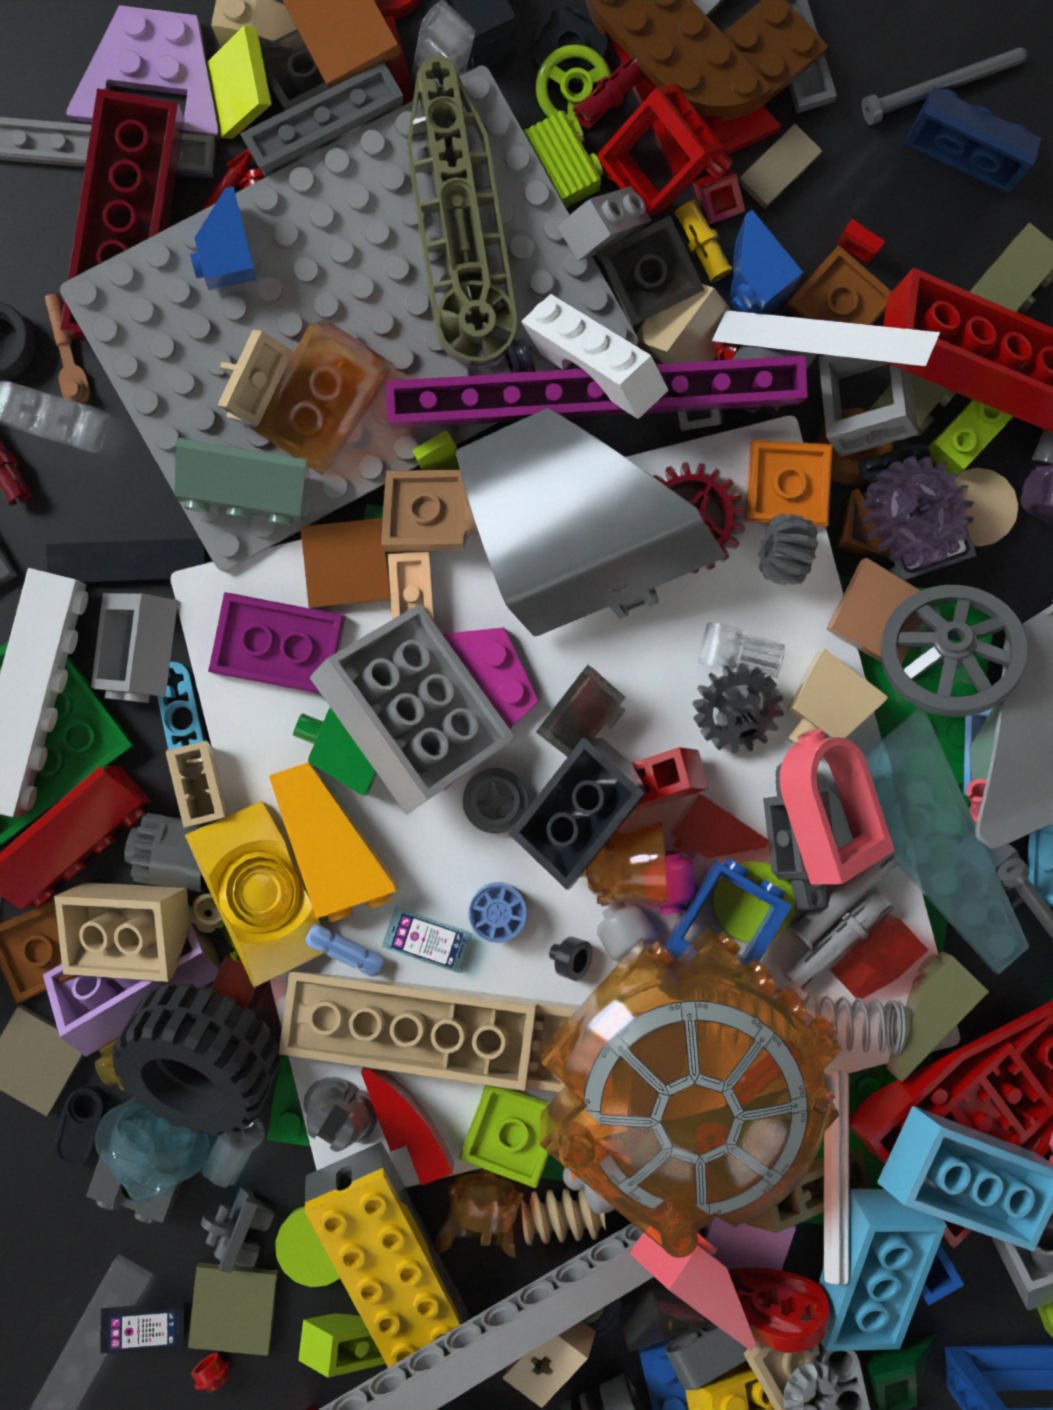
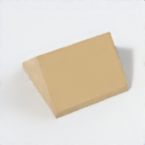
M678 277L636 333L638 338L637 345L662 364L714 361L718 355L715 353L717 342L712 341L725 311L732 310L715 288Z

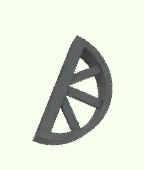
M382 62L240 134L261 172L267 177L402 107L403 94L387 66Z

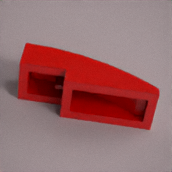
M363 1067L361 1075L390 1152L405 1146L407 1147L421 1186L453 1174L454 1161L448 1147L431 1117L415 1097L385 1070Z

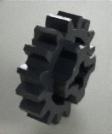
M745 663L739 664L737 672H732L728 665H724L723 676L719 678L712 672L708 674L712 684L709 687L699 685L697 689L703 696V699L694 700L692 703L695 710L699 712L693 719L698 728H702L700 732L706 741L712 739L714 746L718 750H721L727 743L732 753H737L740 744H744L749 752L753 751V741L759 739L764 744L767 743L768 739L764 733L768 729L771 731H778L779 729L773 721L774 717L784 716V711L777 704L784 700L779 690L775 689L777 684L771 676L765 677V673L757 666L750 673ZM760 692H761L762 697H763V707H762V709H760V708L758 707V704H759L760 700L762 699V698L759 696V693H760ZM714 707L719 710V713L716 716V719L718 721L717 724H715L713 719Z

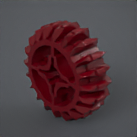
M688 462L682 463L680 468L681 476L677 475L672 466L665 469L667 482L661 476L654 475V478L672 491L684 487L700 489L694 499L687 502L694 507L697 502L700 503L698 511L721 546L724 558L721 561L725 562L729 558V554L723 545L730 549H736L740 544L730 533L737 535L745 531L744 525L733 522V520L741 519L746 515L745 509L732 507V505L737 504L742 499V495L735 493L728 496L726 493L734 484L733 481L728 479L722 485L718 484L716 481L721 474V471L718 469L712 472L710 478L704 476L706 466L703 463H699L695 474H691ZM710 496L720 508L722 515L721 529L715 526L716 522L706 512V504ZM715 562L705 567L708 570H712L715 567ZM699 569L692 571L691 573L697 574L699 572Z

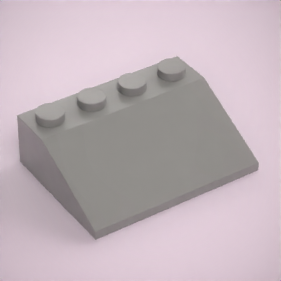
M421 604L416 605L328 657L309 677L406 815L515 739V736Z

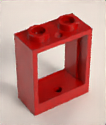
M672 84L655 88L596 156L603 165L606 176L611 181L616 183L620 189L632 187L634 192L643 199L646 207L645 211L650 217L662 213L724 147L677 85ZM658 117L690 158L688 163L660 193L628 153Z

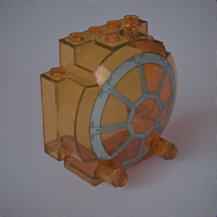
M708 927L675 964L671 963L675 958L664 946L656 941L650 945L641 938L542 1048L541 1063L561 1079L565 1086L541 1112L539 1145L669 1255L677 1258L689 1256L694 1252L698 1244L697 1231L715 1217L733 1227H737L768 1212L785 1199L805 1177L819 1151L824 1132L840 1116L833 1102L836 1096L827 1087L823 1071L842 1051L835 1037L838 1030L821 1014L813 1018L804 1007L806 1005L804 1000L791 988L786 986L781 990L772 980L773 974L756 959L749 963L738 953L741 947L728 934L721 931L719 935H716Z

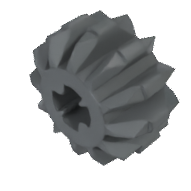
M781 514L771 519L770 525L765 528L764 538L760 541L761 550L758 554L759 558H761L759 569L764 579L772 580L773 583L786 585V583L793 585L796 583L801 584L806 579V574L811 572L812 562L816 559L815 550L818 546L816 541L818 532L817 528L813 526L812 520L803 519V516L794 514Z

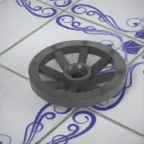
M963 585L931 587L907 598L889 617L883 631L881 643L883 669L889 682L898 694L912 705L924 711L951 717L979 714L1003 702L1019 684L1024 673L1028 655V643L1024 628L1009 606L986 591ZM956 604L953 621L947 622L931 607ZM969 607L975 608L992 618L972 626L966 624ZM918 615L936 632L901 631L910 619ZM1003 630L1010 644L1011 652L977 639ZM951 639H957V640H959L960 642H959V643H954V642H951L950 640H951ZM896 647H932L905 669L902 668ZM974 655L1006 666L1008 669L1002 678L992 686ZM938 662L943 666L938 693L935 694L920 687L913 680ZM964 667L978 693L964 697H950L956 668Z

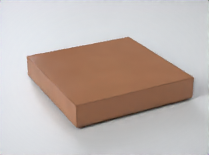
M868 558L860 561L826 630L882 663V636L889 617L903 601L920 592V590ZM915 615L908 621L901 632H918L923 620L918 615ZM896 647L901 665L910 647Z

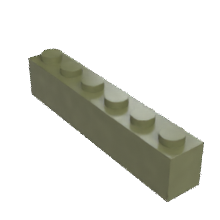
M1029 222L969 292L1023 315L1036 300L1031 295L1039 284L1045 289L1053 280V241ZM911 374L918 426L917 436L919 437L935 419L929 413L938 403L945 407L956 395V392ZM892 383L868 411L894 404Z

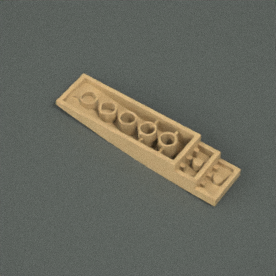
M291 970L289 971L279 1054L523 1091L527 1087L567 1094L569 1090L584 1092L594 1061L608 1040L619 1030L621 1011L468 990ZM614 1068L606 1082L603 1092L604 1096L611 1095Z

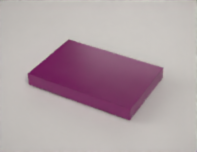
M224 592L208 672L321 694L309 677L328 657L340 650L346 616Z

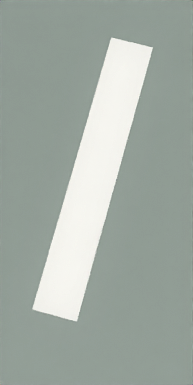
M726 310L712 341L926 366L940 332Z

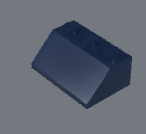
M933 87L923 103L904 145L1009 195L1034 165L1041 138L1032 134L1030 129L1024 125L1011 124L996 117V114L986 107H975L961 100L959 95L951 90H940Z

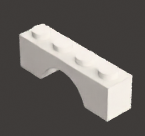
M552 294L540 302L521 321L541 356L563 370L572 362L577 364L596 381L614 404L637 419L669 391L650 354Z

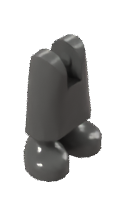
M326 1077L315 1081L308 1088L304 1096L307 1132L314 1139L318 1136L331 1144L330 1149L338 1152L346 1149L353 1143L362 1142L369 1138L375 1129L377 1115L370 1096L365 1091L356 1092L347 1103L344 1101L350 1086L347 1080L340 1077Z

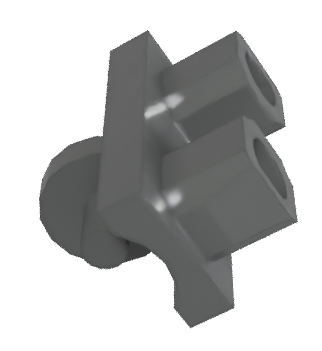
M241 1186L233 1207L221 1203L217 1214L206 1213L202 1218L201 1226L209 1231L206 1243L216 1247L214 1255L221 1261L218 1267L219 1271L231 1274L234 1265L243 1267H254L260 1245L258 1241L245 1238L249 1227L267 1231L274 1217V1211L271 1205L256 1199L252 1189Z

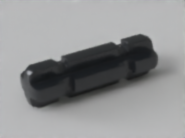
M917 444L908 447L907 450L903 448L879 455L876 459L872 457L862 460L858 465L860 478L863 481L872 482L884 476L887 477L906 472L915 466L929 464L932 460L929 446Z

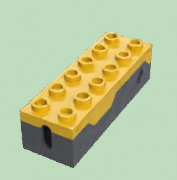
M382 1142L306 1175L305 1213L388 1368L472 1318Z

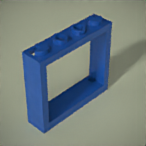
M1053 1345L945 1347L946 1387L961 1410H1053V1407L1007 1408L995 1392L1053 1390Z

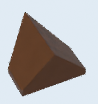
M857 488L842 500L831 549L832 553L861 560L868 558L874 563L885 565L893 561V557L884 531Z

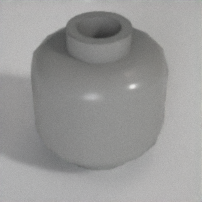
M619 901L602 912L605 919L598 925L597 935L613 961H625L626 965L630 966L646 958L656 950L653 944L658 939V931L641 905L632 904L626 906L623 901Z

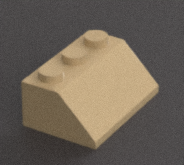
M81 883L54 896L63 974L165 982L173 978L190 929L187 888Z

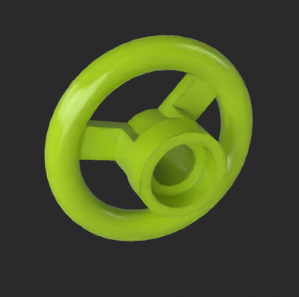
M582 45L563 46L548 55L541 64L536 78V96L546 116L550 118L553 114L559 112L550 101L548 95V78L560 84L561 93L568 100L566 116L571 121L576 119L573 108L591 93L593 83L603 76L608 77L611 74L607 62L599 53ZM577 57L589 61L595 68L589 72L582 68H572L565 73L556 65L564 59ZM571 79H578L581 82L582 90L580 93L574 94L569 90L568 84ZM576 119V121L579 123L580 127H581V128L584 127V126L581 125L580 122Z

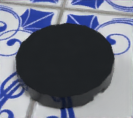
M565 6V9L558 11L554 9L546 13L536 24L531 38L532 60L538 71L548 55L556 49L567 45L589 47L599 53L605 61L608 56L607 35L603 37L594 25L588 10L578 6ZM577 57L564 59L556 65L565 73L572 68H582L587 72L595 68L589 61ZM548 78V81L550 83L560 86V84ZM571 79L568 87L582 86L578 79Z

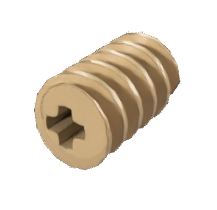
M568 1188L563 1189L560 1201H557L552 1190L547 1191L544 1203H541L536 1191L531 1193L528 1204L524 1203L521 1196L524 1238L528 1246H533L536 1233H539L544 1244H549L552 1231H555L560 1243L565 1242L568 1230L572 1231L576 1241H581L584 1228L588 1229L593 1240L598 1238L600 1227H604L606 1231L604 1213L597 1214L592 1211L586 1200L585 1188L578 1190L576 1200H573Z

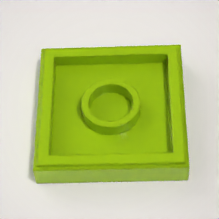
M485 1085L461 1149L459 1160L537 1188L565 1112V1107L521 1090Z

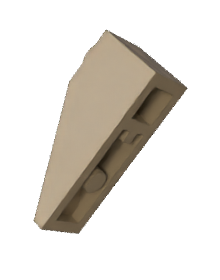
M216 0L211 26L220 47H223L244 25L256 27L262 55L316 65L284 4L274 0Z

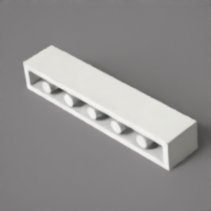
M28 568L0 672V814L11 817L26 816L27 810L30 811L35 803L37 788L33 787L37 771H41L46 762L47 748H44L47 732H51L54 729L57 721L58 711L54 708L57 694L63 692L67 683L68 671L64 669L68 654H72L77 645L78 632L75 630L78 615H82L85 612L88 603V592L85 591L86 584L75 579Z

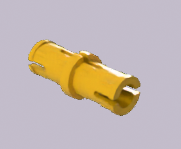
M697 200L689 201L680 206L674 214L679 219L690 240L688 247L691 253H696L709 276L710 282H716L726 277L733 271V268L728 263L717 242L719 239L717 231L715 229L711 230L698 206Z

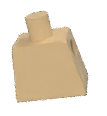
M820 650L813 657L787 707L789 712L801 720L788 737V740L795 745L799 742V735L816 729H822L825 738H846L881 706L888 696L828 650Z
M207 741L167 750V760L183 827L186 828L225 818L228 815V810L211 745Z

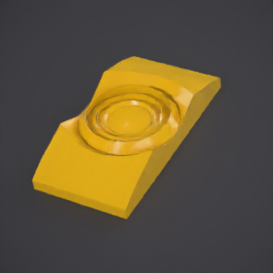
M262 801L185 835L253 987L324 953V950L321 952L315 950L305 942L310 928L314 924L321 926L319 918L316 919L309 896L296 874L285 841Z

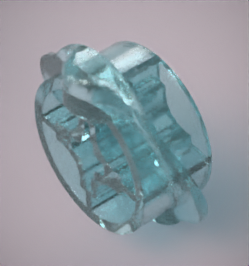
M132 1098L128 1102L114 1107L102 1117L95 1135V1146L102 1161L125 1187L129 1196L134 1201L145 1203L199 1172L208 1156L209 1139L206 1132L201 1134L190 1132L189 1128L183 1126L178 1128L169 1124L170 1121L161 1116L157 1118L150 1113L149 1108L145 1105L140 1106Z

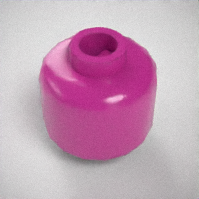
M664 851L649 855V862L642 865L640 869L646 903L650 906L660 907L662 914L685 911V903L692 901L697 893L692 861L689 858L682 857L681 851Z

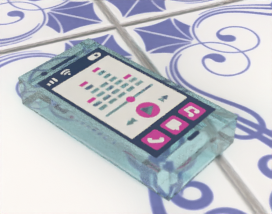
M395 907L382 947L460 973L474 932Z

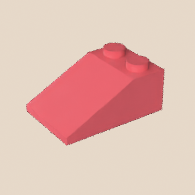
M658 1212L629 1254L668 1290L752 1351L756 1345L727 1267L713 1256L717 1248L700 1234L696 1233L697 1231L678 1216L671 1222Z

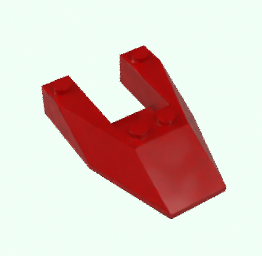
M1053 1001L910 1073L902 1082L896 1080L873 1092L849 1115V1128L868 1151L886 1164L912 1106H915L941 1117L949 1114L954 1122L1027 1149L1044 1158L1050 1148L1049 1142L1053 1133ZM944 1220L947 1226L942 1239L954 1249L972 1230Z

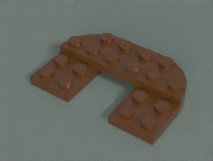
M586 0L590 17L601 35L605 37L609 33L657 87L676 84L699 115L719 116L721 121L746 116L764 106L822 58L828 49V45L786 0L760 1L723 33L692 0Z

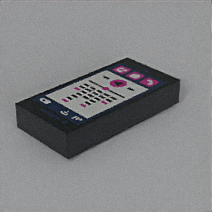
M184 1302L101 1308L100 1354L184 1347Z

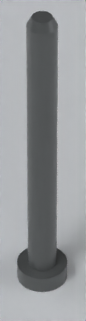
M1019 47L879 99L875 94L864 97L862 99L864 118L869 125L876 124L882 121L883 114L926 99L933 87L940 90H951L1022 64L1028 57L1027 50Z
M1012 858L1005 861L998 869L999 879L1005 886L1016 889L1053 939V911L1028 879L1029 868L1020 858Z

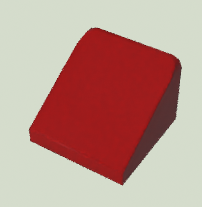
M728 170L720 179H715L710 175L693 182L696 196L709 225L745 212L735 172Z

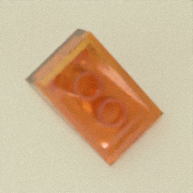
M327 319L309 324L274 391L259 425L255 426L253 431L291 456L307 459L308 467L323 475L376 398L394 364Z

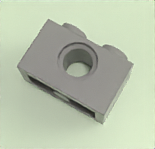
M627 187L589 199L557 227L577 261L619 247L652 220L645 211L646 207L643 199L634 192L632 187Z

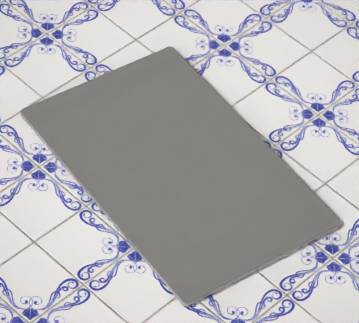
M478 66L459 76L488 133L517 312V329L511 346L517 345L518 339H525L534 360L535 372L563 370L540 355L521 322L550 294L636 346L638 338L594 258L591 256L577 261L557 226L570 215L489 69L485 66ZM443 85L436 88V98L442 96ZM413 101L235 193L257 280L208 290L204 277L196 279L190 257L191 253L198 252L194 237L215 206L214 204L64 282L60 287V293L173 492L175 490L177 438L307 459L310 477L303 521H293L290 527L268 523V516L251 514L250 520L226 516V509L210 507L209 513L191 511L184 508L185 502H180L215 566L220 571H227L301 531L300 527L310 526L385 485L386 471H410L420 466L412 450L442 431L447 430L455 445H458L496 424L484 423L392 429L387 422L385 381L511 373L505 355L501 356L497 361L484 366L464 365L452 359L440 346L437 338L406 153ZM420 101L417 104L415 119L422 117ZM461 101L463 112H467ZM438 117L434 120V123L441 128H448L453 125V122L447 117ZM474 125L465 127L469 152H484L482 141ZM413 132L411 144L413 161L429 158L425 133ZM451 146L447 147L444 160L448 162L449 167H456L451 160ZM486 164L472 167L476 193H490ZM416 173L420 202L435 199L432 174ZM492 204L478 207L482 234L497 233ZM464 209V221L470 245L468 258L469 262H476L468 209ZM447 211L456 265L463 264L462 253L458 252V241L452 211ZM422 213L426 241L432 242L442 239L438 213ZM499 244L485 246L489 274H503ZM444 252L428 253L433 283L448 280ZM465 279L459 281V284L470 280L479 281V279ZM505 283L495 285L501 288L503 292L507 295ZM447 292L435 293L437 309ZM498 301L491 307L494 313H496L504 305ZM471 317L469 323L474 325L475 330H481L483 324L477 321V317ZM494 326L492 332L493 336L508 340L511 334ZM252 330L263 331L293 351L258 426L233 421L227 417L228 411L217 405L231 377L219 367L222 362L237 364ZM483 345L477 347L478 357H484ZM572 362L564 370L582 368Z

